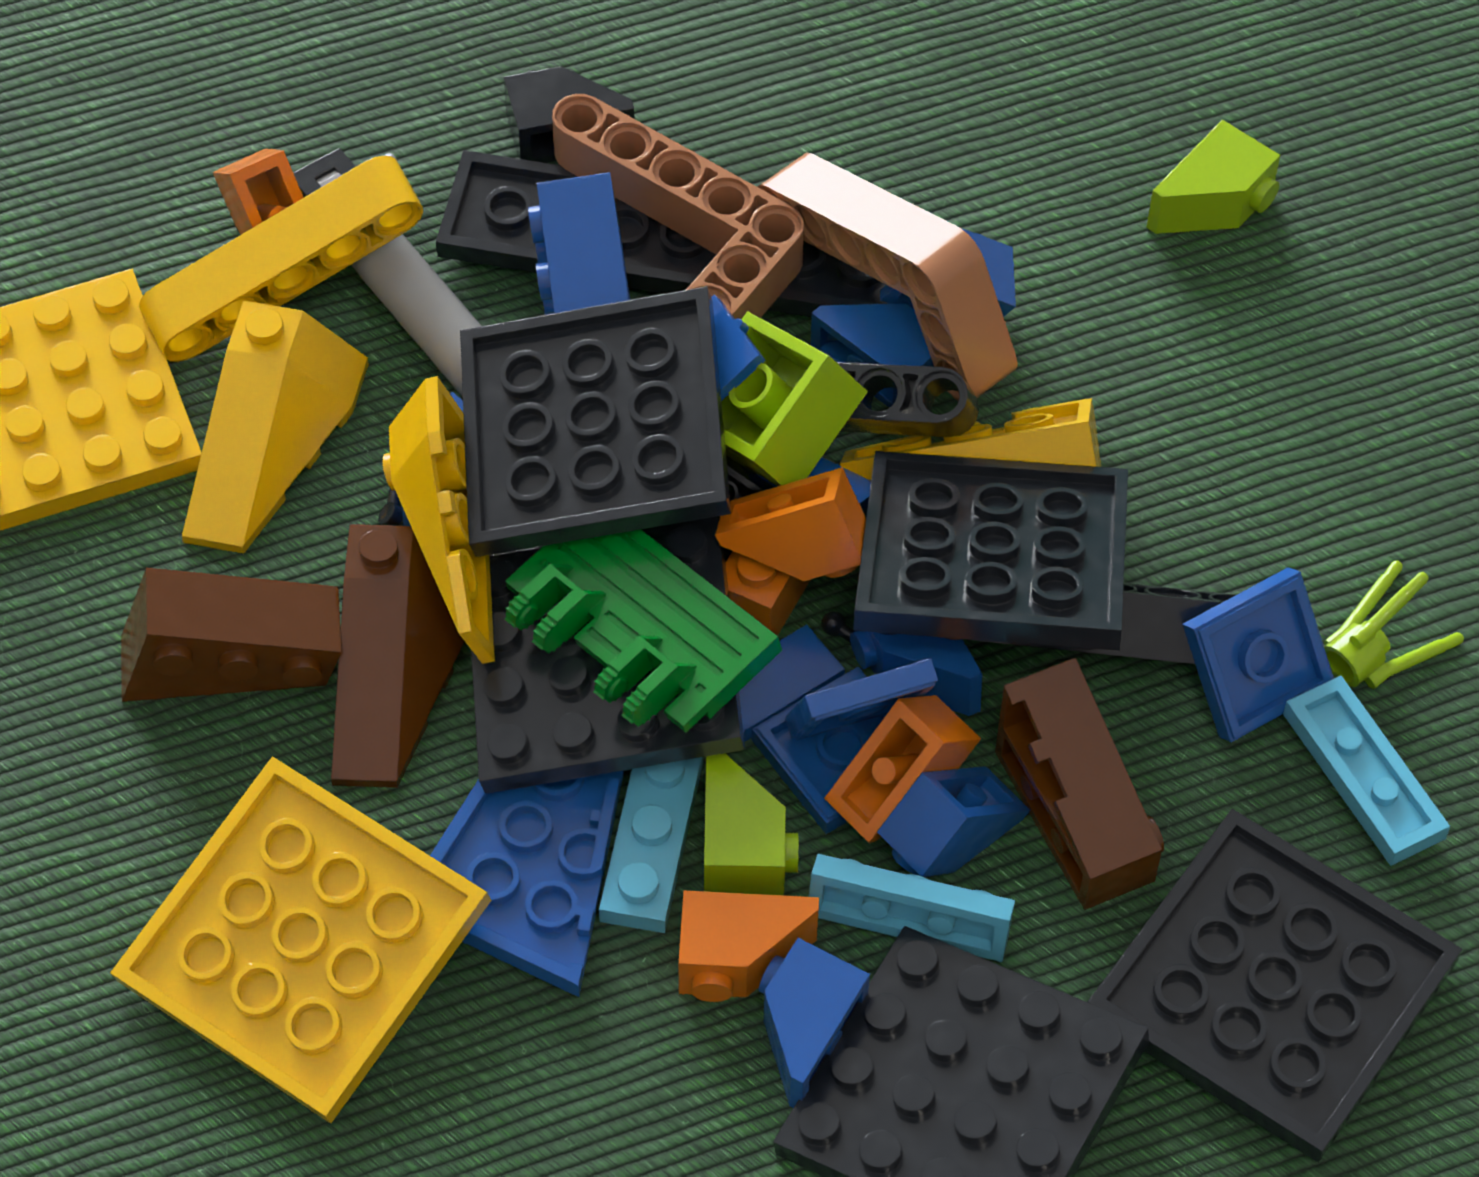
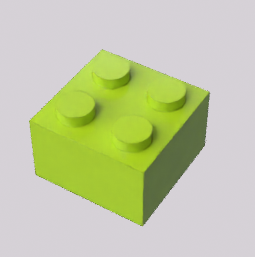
M747 311L741 319L749 327L746 334L766 361L760 363L751 375L739 386L734 387L729 392V395L721 401L726 455L776 486H781L809 476L868 391L829 355Z

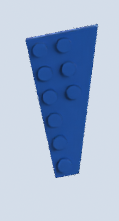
M625 770L485 794L478 779L430 854L431 857L485 890L491 899L487 908L462 942L577 997L580 996Z

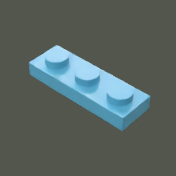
M1342 676L1336 677L1286 701L1283 712L1284 717L1390 866L1446 839L1450 825Z
M703 757L632 769L599 907V922L665 933L703 766Z
M817 854L811 873L809 897H819V919L898 937L903 927L907 926L978 957L999 962L1003 961L1015 900L995 896L983 890L961 888L928 880L915 874H902L864 865L856 860L839 859L822 854Z

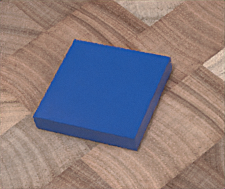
M1288 567L1182 624L1218 735L1229 742L1237 740L1282 715L1286 701L1334 679L1301 572Z
M926 659L805 695L785 716L791 739L795 738L797 741L887 714L899 698L924 696L938 681L932 659Z
M856 667L815 692L866 678L867 676L859 667ZM797 703L752 728V741L824 833L828 834L847 821L824 798L887 714L796 741L795 738L791 739L785 716L796 706Z

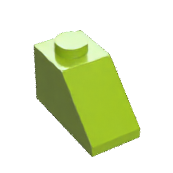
M1221 120L1152 191L1146 228L1155 234L1239 228L1255 210L1259 213L1264 212L1275 199L1280 187V183L1275 180L1280 154L1226 121Z
M726 753L706 756L704 891L784 896L785 873H798V833H785L786 807Z

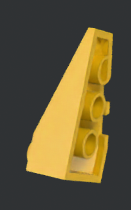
M243 300L222 366L182 533L183 543L243 554L246 552L286 500V490L304 467L310 469L321 455V445L336 426L342 428L353 414L369 365L368 357L302 310Z
M438 376L427 378L422 382L390 424V453H386L383 456V470L389 487L397 493L459 635L480 662L485 664L495 661L489 555L475 557L469 545L464 414Z
M1092 398L1013 412L1011 413L1012 420L1005 422L1004 427L993 430L992 425L980 424L976 421L971 429L962 435L943 437L944 441L932 443L931 436L913 435L845 451L840 466L872 480L875 451L1101 467Z

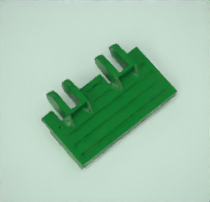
M641 529L543 546L505 580L507 588L517 595L509 602V606L506 608V618L504 619L514 628L517 627L521 631L525 628L528 629L535 620H539L549 611L544 619L542 618L541 622L537 624L536 629L533 630L532 643L541 650L544 649L548 653L551 651L555 652L558 647H561L563 642H567L579 629L589 622L574 636V639L578 646L605 667L594 681L595 690L593 691L603 701L606 700L610 704L612 701L616 702L619 697H622L624 692H628L649 671L652 672L637 686L634 692H631V695L626 698L627 700L623 704V714L621 716L638 727L641 724L645 725L648 720L650 721L653 715H656L679 694L664 712L669 720L686 733L704 715L711 719L782 651L776 634ZM561 599V601L552 610H550Z

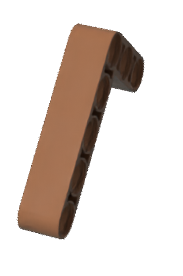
M572 94L557 102L553 109L552 121L554 155L558 164L578 177L610 172L615 198L717 254L686 290L708 286L711 297L715 294L735 319H742L747 311L761 318L799 274L803 266L804 220L800 212L791 205L593 96Z
M807 152L757 186L800 212L804 220L803 240L909 296L934 367H944L957 372L972 389L976 398L1017 369L1018 362L984 257L975 241L964 230ZM948 391L953 398L959 401L958 391Z

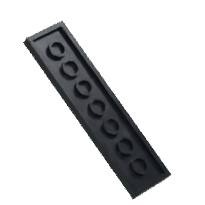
M463 150L436 239L437 257L537 273V253L532 239L528 207L539 205L537 183L578 176L565 170L561 165ZM615 198L628 288L664 294L684 291L717 255ZM803 240V266L799 274L768 310L812 317V312L819 306L889 303L880 301V290L886 284Z

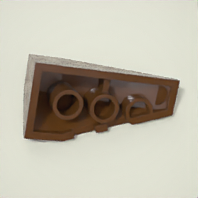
M350 524L343 584L341 654L338 664L331 775L332 786L398 788L428 726L427 718L441 689H446L454 672L453 664L464 643L456 629L411 526Z

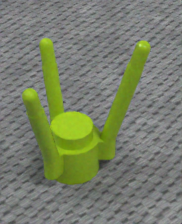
M1393 561L1385 572L1381 574L1343 625L1324 641L1326 655L1332 674L1335 677L1342 676L1350 687H1356L1365 681L1370 688L1376 689L1390 676L1463 643L1464 636L1456 632L1385 663V654L1390 650V642L1381 628L1427 583L1429 577L1426 573H1418L1368 621H1364L1403 568L1400 561Z

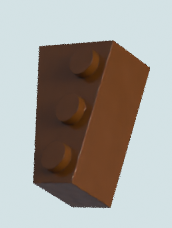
M146 567L121 635L122 702L326 686L341 654L338 586Z
M1076 657L1004 685L995 753L1023 803L1030 809L1029 813L1083 909L1087 910L1155 882L1161 853L1164 852L1162 834L1154 819L1145 813Z

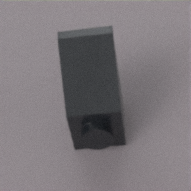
M562 66L542 70H529L521 74L504 76L506 115L519 159L542 163L557 161L554 155L552 115L557 102L566 96L587 94L635 119L632 99Z

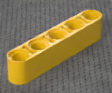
M392 156L374 157L155 285L140 299V311L167 360L180 362L191 359L232 335L243 300L279 307L410 230L421 219L423 207L398 161Z

